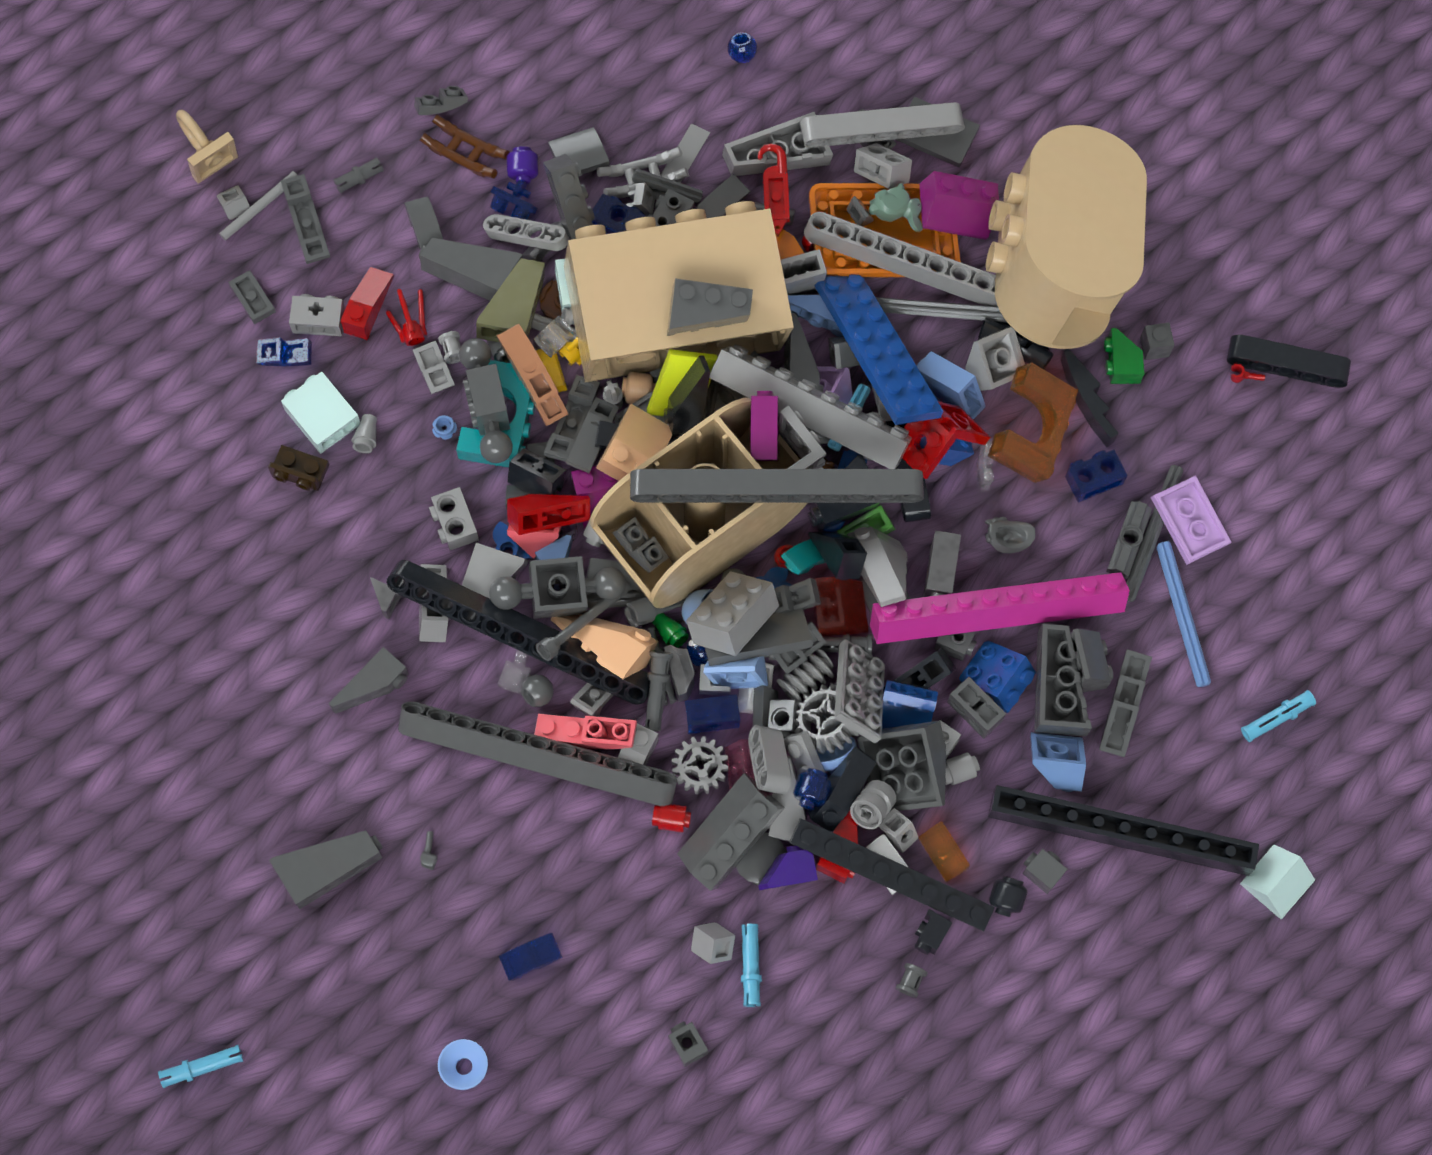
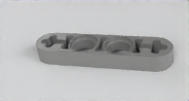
M499 214L490 215L483 223V228L491 239L552 251L563 250L568 245L569 236L565 229L558 225ZM521 227L519 232L510 234L513 229ZM542 231L538 237L531 238L533 233Z

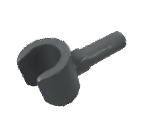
M427 831L426 844L420 860L422 867L433 870L438 856L431 854L433 832Z

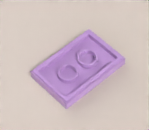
M1196 476L1151 497L1186 565L1232 543Z

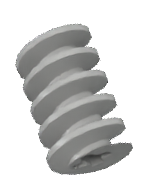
M820 648L815 651V655H809L807 661L799 665L800 668L796 667L791 671L792 675L785 673L783 675L784 681L777 679L779 686L790 699L802 703L801 693L810 696L809 687L818 690L816 681L825 685V674L830 678L834 677L832 672L833 663Z

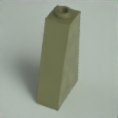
M520 258L478 317L476 322L477 338L499 342L496 335L516 324H520L527 337H529L545 278L544 262Z

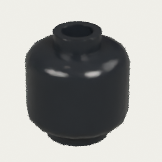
M1008 876L995 880L989 897V903L996 907L995 913L1010 917L1011 913H1020L1022 911L1028 893L1027 889L1023 886V881Z

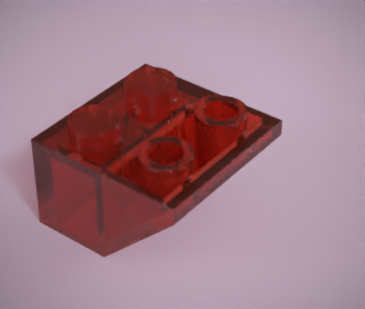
M835 577L813 578L816 579L821 601L820 605L813 607L815 625L822 636L868 632L863 582L853 579L840 580Z

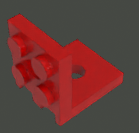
M938 401L943 409L941 418L907 423L904 429L909 431L908 435L912 439L902 458L912 469L921 470L925 479H928L956 439L986 445L991 438L960 406ZM925 436L927 444L921 449L920 441Z

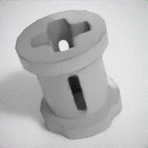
M457 331L443 333L438 337L440 345L443 346L445 353L444 361L447 364L460 362L459 350L461 345L459 342L460 335Z

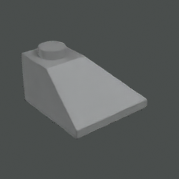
M1011 326L973 343L965 369L976 376L980 391L994 389L1028 374L1016 332Z

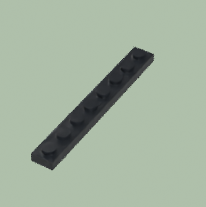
M802 818L799 819L789 841L793 845L981 931H985L994 911V906Z

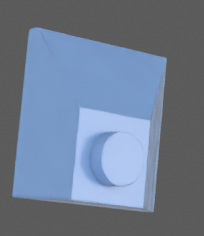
M1031 732L1030 741L1032 763L1055 789H1061L1065 792H1082L1086 769L1083 738Z

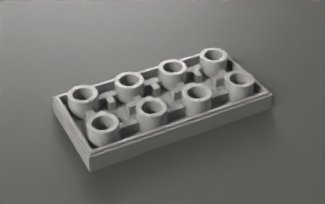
M845 639L839 644L834 718L873 743H877L881 739L885 664L881 659L865 652L861 646L854 645Z

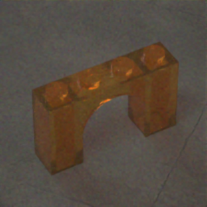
M1031 362L1017 367L1010 390L1029 400L1037 407L1043 422L1042 434L1039 440L1033 443L1010 429L996 433L988 457L1036 483L1050 479L1054 472V463L1062 447L1063 435L1069 426L1068 420L1071 411L1075 407V398L1078 390Z

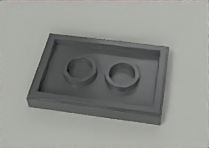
M914 97L909 107L932 104ZM963 118L965 129L958 133L895 140L960 168L980 125Z

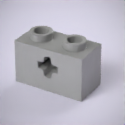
M309 294L292 296L289 319L292 333L342 336L343 328L340 320L345 311L343 300L335 296H326L325 298L314 297Z

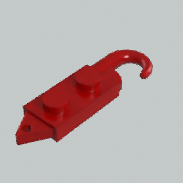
M767 144L759 150L757 158L761 160L763 154L767 151H772L777 155V165L767 168L763 173L764 209H771L775 234L778 237L786 223L790 222L787 156L781 146Z

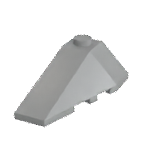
M862 527L848 533L847 536L858 538L867 552L861 575L879 605L883 607L906 600V563L908 562V556L900 541L873 527Z

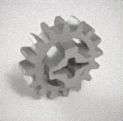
M702 736L701 742H697L695 737H692V744L688 745L683 741V750H675V754L679 758L672 759V765L678 767L672 769L674 775H680L677 778V783L679 785L685 782L684 788L686 791L693 787L695 794H698L700 789L704 788L705 793L708 794L710 786L718 789L717 781L724 782L726 780L722 772L729 771V766L723 764L728 761V756L721 755L724 751L723 746L715 748L716 740L713 739L710 743H706L705 736ZM701 749L707 750V751L711 752L712 754H711V755H708V754L702 752ZM692 752L690 759L684 761L685 757ZM698 761H702L704 769L699 770L697 766ZM717 767V771L709 779L708 775L710 774L711 770H714ZM692 775L698 778L699 781L692 780L688 776Z

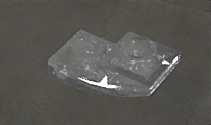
M989 439L986 445L980 446L977 458L976 477L979 493L988 492L991 483L994 482L991 466H993L995 457L998 456L996 443L991 442V439Z

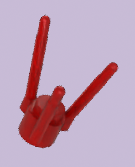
M398 289L397 293L406 319L403 329H401L389 310L386 311V315L399 334L401 343L405 342L407 346H415L425 341L424 336L428 335L425 327L423 290H418V324L417 321L411 320L401 289Z

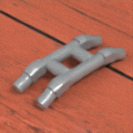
M678 146L669 151L656 154V156L625 164L598 167L597 175L599 177H618L625 174L628 185L604 188V197H629L628 192L635 190L637 184L632 181L635 169L649 168L650 173L661 176L658 166L665 165L673 159L682 156L680 147ZM686 168L663 175V177L679 182L689 177V173Z

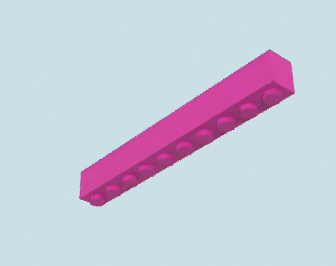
M1120 572L906 599L883 607L879 603H874L870 627L876 644L1114 614L1125 612L1130 590Z

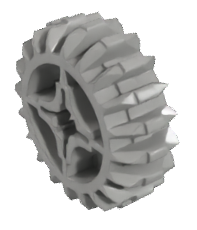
M821 684L820 691L812 688L810 696L803 694L805 699L803 703L797 702L800 710L796 711L798 718L795 719V723L798 727L794 732L796 734L808 731L813 745L819 753L824 754L828 750L829 753L834 754L835 747L843 750L845 742L852 744L850 738L852 735L859 736L856 731L834 718L836 685L831 684L827 688ZM811 723H815L817 726V734L811 733Z

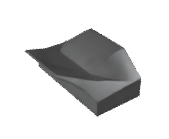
M673 645L665 646L664 651L673 653V658H670L669 672L678 702L688 700L695 685L693 680L695 672L688 649L676 648Z

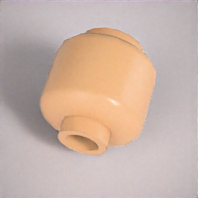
M630 372L627 377H623L622 393L627 404H633L654 390L656 383H653L651 374Z

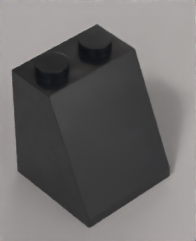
M859 454L845 469H868L863 455ZM813 503L809 508L808 517L812 526H817L818 531H822L869 512L880 503Z

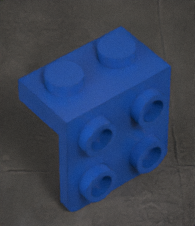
M985 641L962 672L959 680L962 683L970 677L987 695L992 697L994 702L1004 712L1009 713L1011 708L1018 702L1025 688L1032 682L1036 671L1026 656L991 641Z

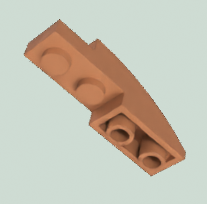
M516 324L496 335L544 424L548 426L568 415L554 382L520 324Z

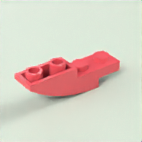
M538 714L534 735L584 749L632 748L637 721L596 716L578 718Z

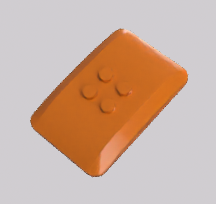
M878 183L815 184L809 191L810 214L824 212L856 224L847 211L851 199L856 196L869 211V201L875 199V194L885 189L887 191L889 189ZM903 184L905 190L909 193L910 199L918 198L921 202L920 185ZM920 212L918 218L922 223V213ZM871 215L874 218L873 222L864 226L870 230L961 262L957 234L924 228L922 231L916 232L910 227L908 220L904 217L888 222L879 219L876 215ZM814 244V251L820 249L827 270L826 275L849 277L850 274H855L861 277H904Z

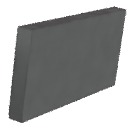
M803 609L772 614L736 656L704 648L709 666L810 648L813 647V642Z

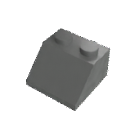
M1073 629L1071 638L1076 656L1077 670L1080 673L1082 692L1107 689L1113 679V670L1111 665L1106 662L1107 645L1105 640H1101L1100 632Z

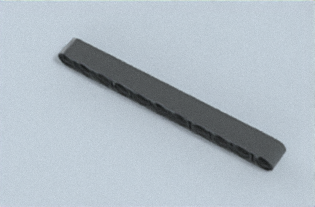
M637 469L630 473V499L640 503H913L924 499L923 472L917 469Z
M405 702L401 706L398 730L403 735L658 806H666L673 803L677 777L668 771L418 702Z

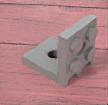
M788 405L780 411L779 431L801 459L787 469H823L822 466L825 465L824 457L827 454L819 445L821 442L815 432L808 431L804 426L805 421L798 411L793 412Z

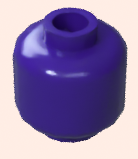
M519 146L513 148L512 152L507 155L508 177L516 180L517 184L525 185L538 176L537 154L530 147Z

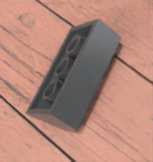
M744 773L677 854L696 879L710 891L715 890L734 870L785 807L767 791L757 789L756 782Z

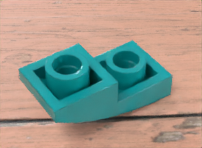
M811 539L792 547L781 555L786 562V567L797 575L808 573L815 565L825 563Z

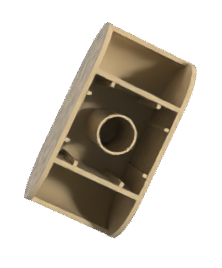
M1084 125L1063 126L1048 132L1036 143L1020 174L1013 172L1009 174L1004 190V202L996 200L992 206L989 217V229L999 231L998 242H992L988 250L986 271L996 273L995 299L998 308L1014 330L1028 340L1042 346L1057 349H1073L1094 342L1105 331L1110 320V314L1122 296L1132 289L1141 277L1144 266L1147 174L1143 162L1137 153L1115 135Z
M741 398L711 414L634 470L787 469L800 459L779 435L778 461H755L751 456V398ZM628 473L599 501L591 515L590 526L653 606L664 608L685 599L690 593L699 590L724 570L768 540L787 525L807 503L634 502L630 499V473ZM634 517H636L649 538L655 536L669 557L649 573L627 553L612 533Z

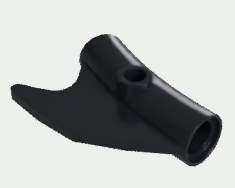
M985 319L978 340L1010 327L1009 323ZM1015 330L1024 362L1042 372L1054 354L1050 352L1048 347L1028 340Z

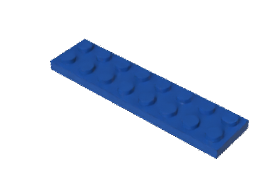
M850 274L849 277L830 276L825 277L824 281L817 282L814 285L894 424L941 418L943 409L864 277Z

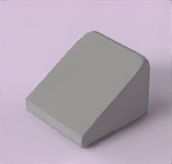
M239 185L217 195L229 220L239 217L250 208Z

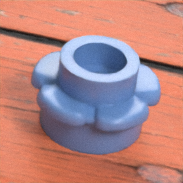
M446 415L437 417L432 424L434 427L432 429L433 434L437 438L441 437L443 440L450 439L453 436L452 434L457 431V424L453 422L451 417Z

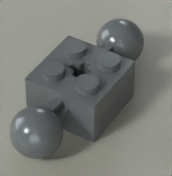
M472 338L465 341L459 350V359L462 365L469 369L466 370L468 379L463 380L472 424L473 428L479 427L480 436L484 435L480 442L482 456L491 463H501L510 457L513 444L510 437L502 432L509 430L510 425L496 364L488 365L492 355L489 345L481 339Z
M582 556L530 561L528 568L530 583L520 584L512 577H500L491 584L489 597L496 607L503 610L516 607L521 599L532 598L534 619L582 615L588 608L586 593H596L600 598L607 600L617 599L625 591L626 579L623 573L614 567L602 568L594 577L585 578ZM554 584H559V587L564 589L556 591L553 589Z

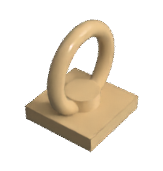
M177 111L176 118L181 129L197 150L187 160L192 177L198 184L238 158L234 139L229 132L215 141H209L199 125L186 111Z

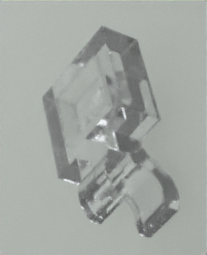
M517 650L514 663L506 660L498 687L521 694L522 684L532 671L531 668L525 667L529 655Z

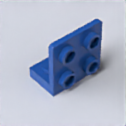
M887 680L883 695L882 729L931 722L937 703L938 692Z

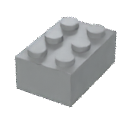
M730 571L686 620L693 644L736 656L779 607L773 583Z

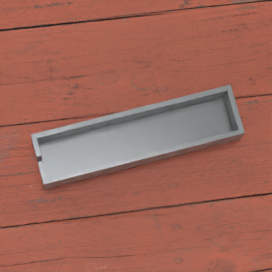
M735 344L734 347L728 346L721 350L709 378L748 398L757 396V391H773V396H778L779 413L789 405L793 412L798 411L805 421L804 426L889 469H896L912 439L908 435V430L898 425H895L893 428L885 424L886 420L874 413L869 416L861 412L863 408L855 403L849 402L845 404L839 401L840 396L826 390L823 393L817 390V385L807 379L799 381L793 378V372L782 367L778 370L770 366L771 362L761 356L754 358L748 355V350L742 346Z

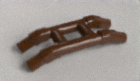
M437 114L432 122L446 134L452 136V140L446 147L424 133L419 141L429 147L434 153L471 170L474 174L495 179L498 174L497 170L477 162L483 152L491 157L507 160V155L510 153L509 150L487 143L458 128V126ZM462 141L474 147L468 158L455 152Z

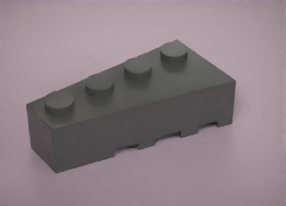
M1042 624L1037 633L1034 732L1087 736L1092 726L1088 719L1086 700L1083 697L1081 678L1076 666V656L1070 629L1066 625Z

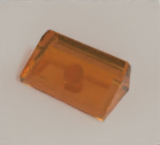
M942 821L918 837L945 882L950 881L969 869V862Z

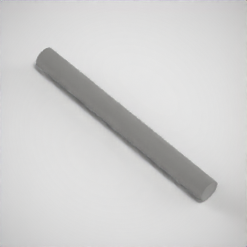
M292 171V172H291L288 176H286L283 180L288 179V178H291V177H295V176H298V175H297L294 171ZM281 182L219 233L220 236L226 241L284 192Z

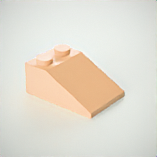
M630 404L596 468L618 481L668 445L672 437L669 425Z

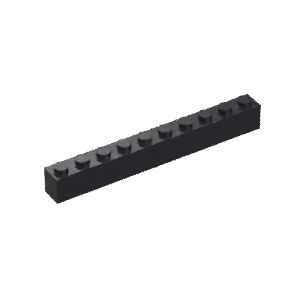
M996 785L988 814L989 818L1241 875L1249 876L1256 868L1259 850L1258 843Z

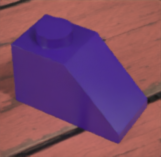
M798 846L786 847L787 852L778 854L758 885L759 890L818 880L813 853L803 850Z

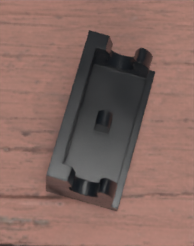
M523 448L509 463L507 482L530 494L555 495L556 490L561 492L563 488L566 469Z

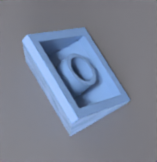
M764 656L709 666L707 661L704 666V674L714 686H728L731 689L757 688L761 685L768 686Z

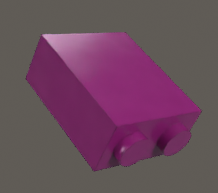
M757 391V396H751V456L755 461H778L779 398L778 396H773V391Z

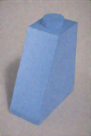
M932 351L924 359L920 360L917 368L932 393L943 403L960 406L972 419L986 407L975 375Z

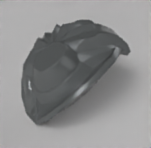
M994 517L985 521L989 525L988 533L985 535L986 542L999 552H1020L1029 547L1035 539V528L1029 523L1008 521L1006 517Z

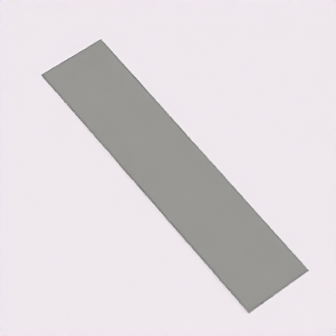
M691 124L678 145L682 151V156L667 163L661 173V177L683 168L688 170L710 132ZM652 189V191L656 194L655 200H658L660 195L664 196L666 194L664 192Z

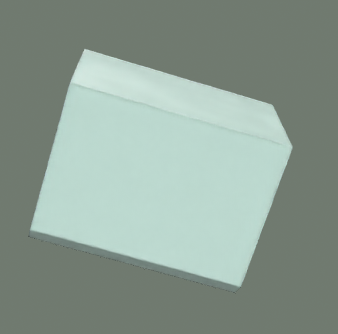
M1273 845L1256 864L1255 870L1249 876H1246L1240 885L1277 917L1282 919L1312 885L1315 879L1300 856Z

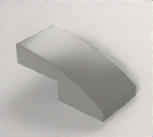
M436 341L412 350L431 395L455 386Z

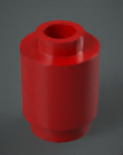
M675 804L654 806L652 826H658V829L675 832H684V827H690L691 812H687V806Z

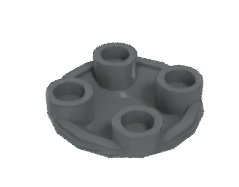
M766 832L736 866L739 874L755 885H759L777 855L786 853L782 842L778 838L768 836L769 833Z

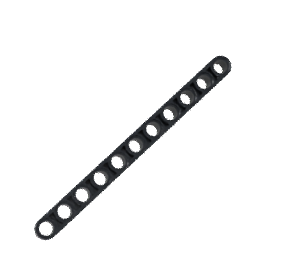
M399 561L387 578V586L393 592L635 705L642 704L649 694L650 680H648L646 671L640 670L622 679L601 666L596 661L598 656L591 650L586 652L582 649L581 645L583 642L575 638H569L560 645L559 653L550 661L543 659L537 652L536 644L545 637H555L560 631L513 609H500L491 602L490 598L411 561Z

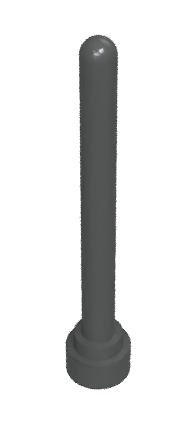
M626 582L625 591L617 599H602L555 637H545L536 644L539 655L547 661L554 658L559 653L560 645L628 593L632 588L631 584Z

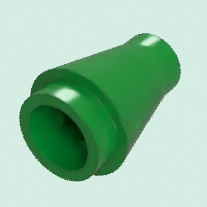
M664 613L656 615L655 620L652 622L667 646L673 645L679 648L689 637L684 626Z

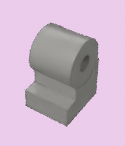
M895 808L886 815L879 826L886 833L890 843L901 853H904L918 839L913 823Z

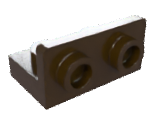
M281 445L274 463L270 462L268 469L272 477L277 481L283 483L290 481L296 483V486L303 490L310 491V489L319 491L330 463L328 460Z

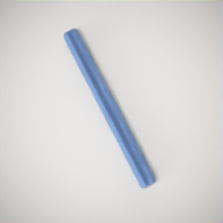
M1169 541L1161 542L1156 548L1196 686L1205 687L1211 683V679L1174 552Z

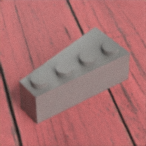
M815 112L724 144L722 156L730 174L741 176L764 173L767 168L776 166L777 155L772 151L765 152L761 160L757 158L759 150L767 144H777L785 150L787 170L830 165L833 157L830 146L813 148L804 146L800 121L809 116H816Z

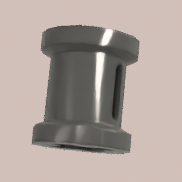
M905 963L904 968L906 970L900 984H897L895 989L910 997L917 998L920 983L928 973L918 966Z

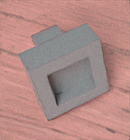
M645 182L637 183L635 190L628 192V196L634 202L627 203L626 206L632 212L639 211L644 217H647L649 214L653 216L656 194Z

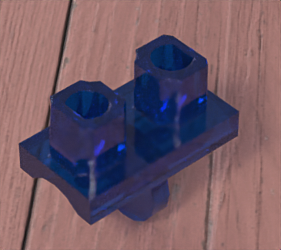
M519 180L516 185L511 182L507 184V189L513 191L512 194L495 186L491 190L494 197L490 208L501 214H504L509 203L515 205L510 217L527 220L530 213L535 215L538 209L533 204L520 199L522 196L527 199L531 196V192L525 189L526 182L523 180Z

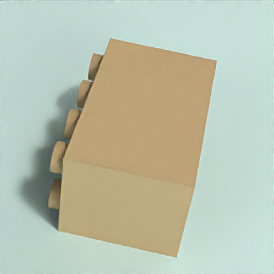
M744 201L727 206L725 208L726 216L706 218L705 210L692 209L678 213L675 216V224L656 226L654 217H641L626 222V231L606 234L604 225H590L577 229L575 231L576 239L568 240L564 271L585 382L627 376L630 372L646 373L662 368L669 349L719 355L722 349L728 346L734 347L737 344L747 349L748 355L754 350L758 354L781 350L794 326L771 209L756 211L754 202ZM675 278L753 289L751 311L747 322L716 328L699 329V331H688L667 336L672 288Z

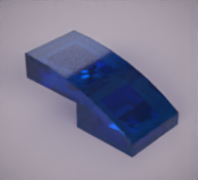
M281 337L257 340L258 365L281 367L311 365L312 342L308 338L284 341Z
M553 933L536 938L499 956L509 981H514L535 969H541L563 958Z

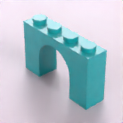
M490 360L488 365L496 364L503 396L509 398L517 408L516 415L509 424L510 429L502 431L512 441V453L507 460L501 463L487 461L480 452V442L484 435L480 436L478 429L461 427L456 451L460 460L509 468L510 461L523 448L526 449V446H523L524 438H529L531 423H528L529 415H534L535 405L522 381L519 380L512 364Z

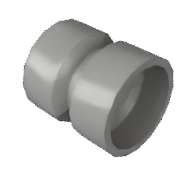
M870 781L850 807L852 819L862 828L875 829L879 827L896 803L895 791L884 781Z

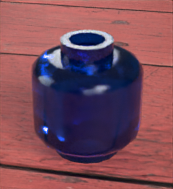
M808 768L807 771L799 773L793 790L794 797L800 801L799 806L814 810L815 806L820 807L826 804L831 789V781L827 778L828 775L825 772Z

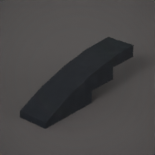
M1066 349L1062 355L1061 364L1068 386L1077 406L1092 430L1103 444L1109 447L1115 442L1118 431L1106 419L1110 408L1097 395L1101 384L1070 349Z

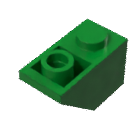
M1111 328L1108 337L1104 339V351L1108 352L1109 360H1106L1105 372L1106 375H1110V384H1140L1144 376L1143 351L1117 328Z

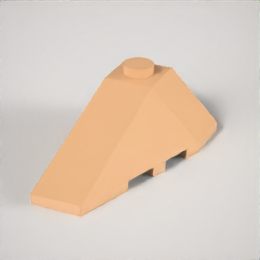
M582 615L552 617L551 621L561 630H564ZM598 618L593 619L571 637L582 641V649L586 652L593 651L598 656L596 661L601 666L622 679L646 668L651 658L649 655L650 651L654 650L658 643L646 630Z

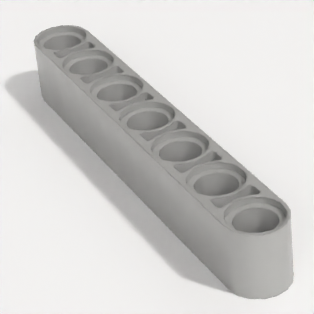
M959 103L816 115L806 117L800 121L804 146L808 148L958 133L965 129Z

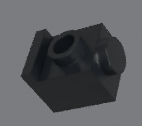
M929 909L924 918L928 920V923L922 921L915 935L919 938L914 947L926 955L929 952L935 955L952 922Z

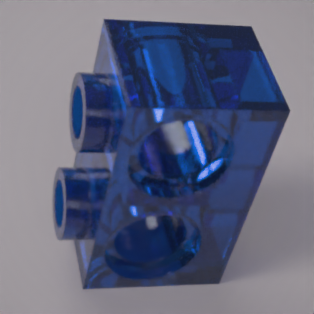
M1102 450L1094 454L1087 461L1080 459L1070 464L1065 478L1079 503L1123 485L1128 475L1115 450L1109 452ZM1101 466H1108L1112 472H1104ZM1078 476H1087L1089 478V482L1081 481L1078 478Z

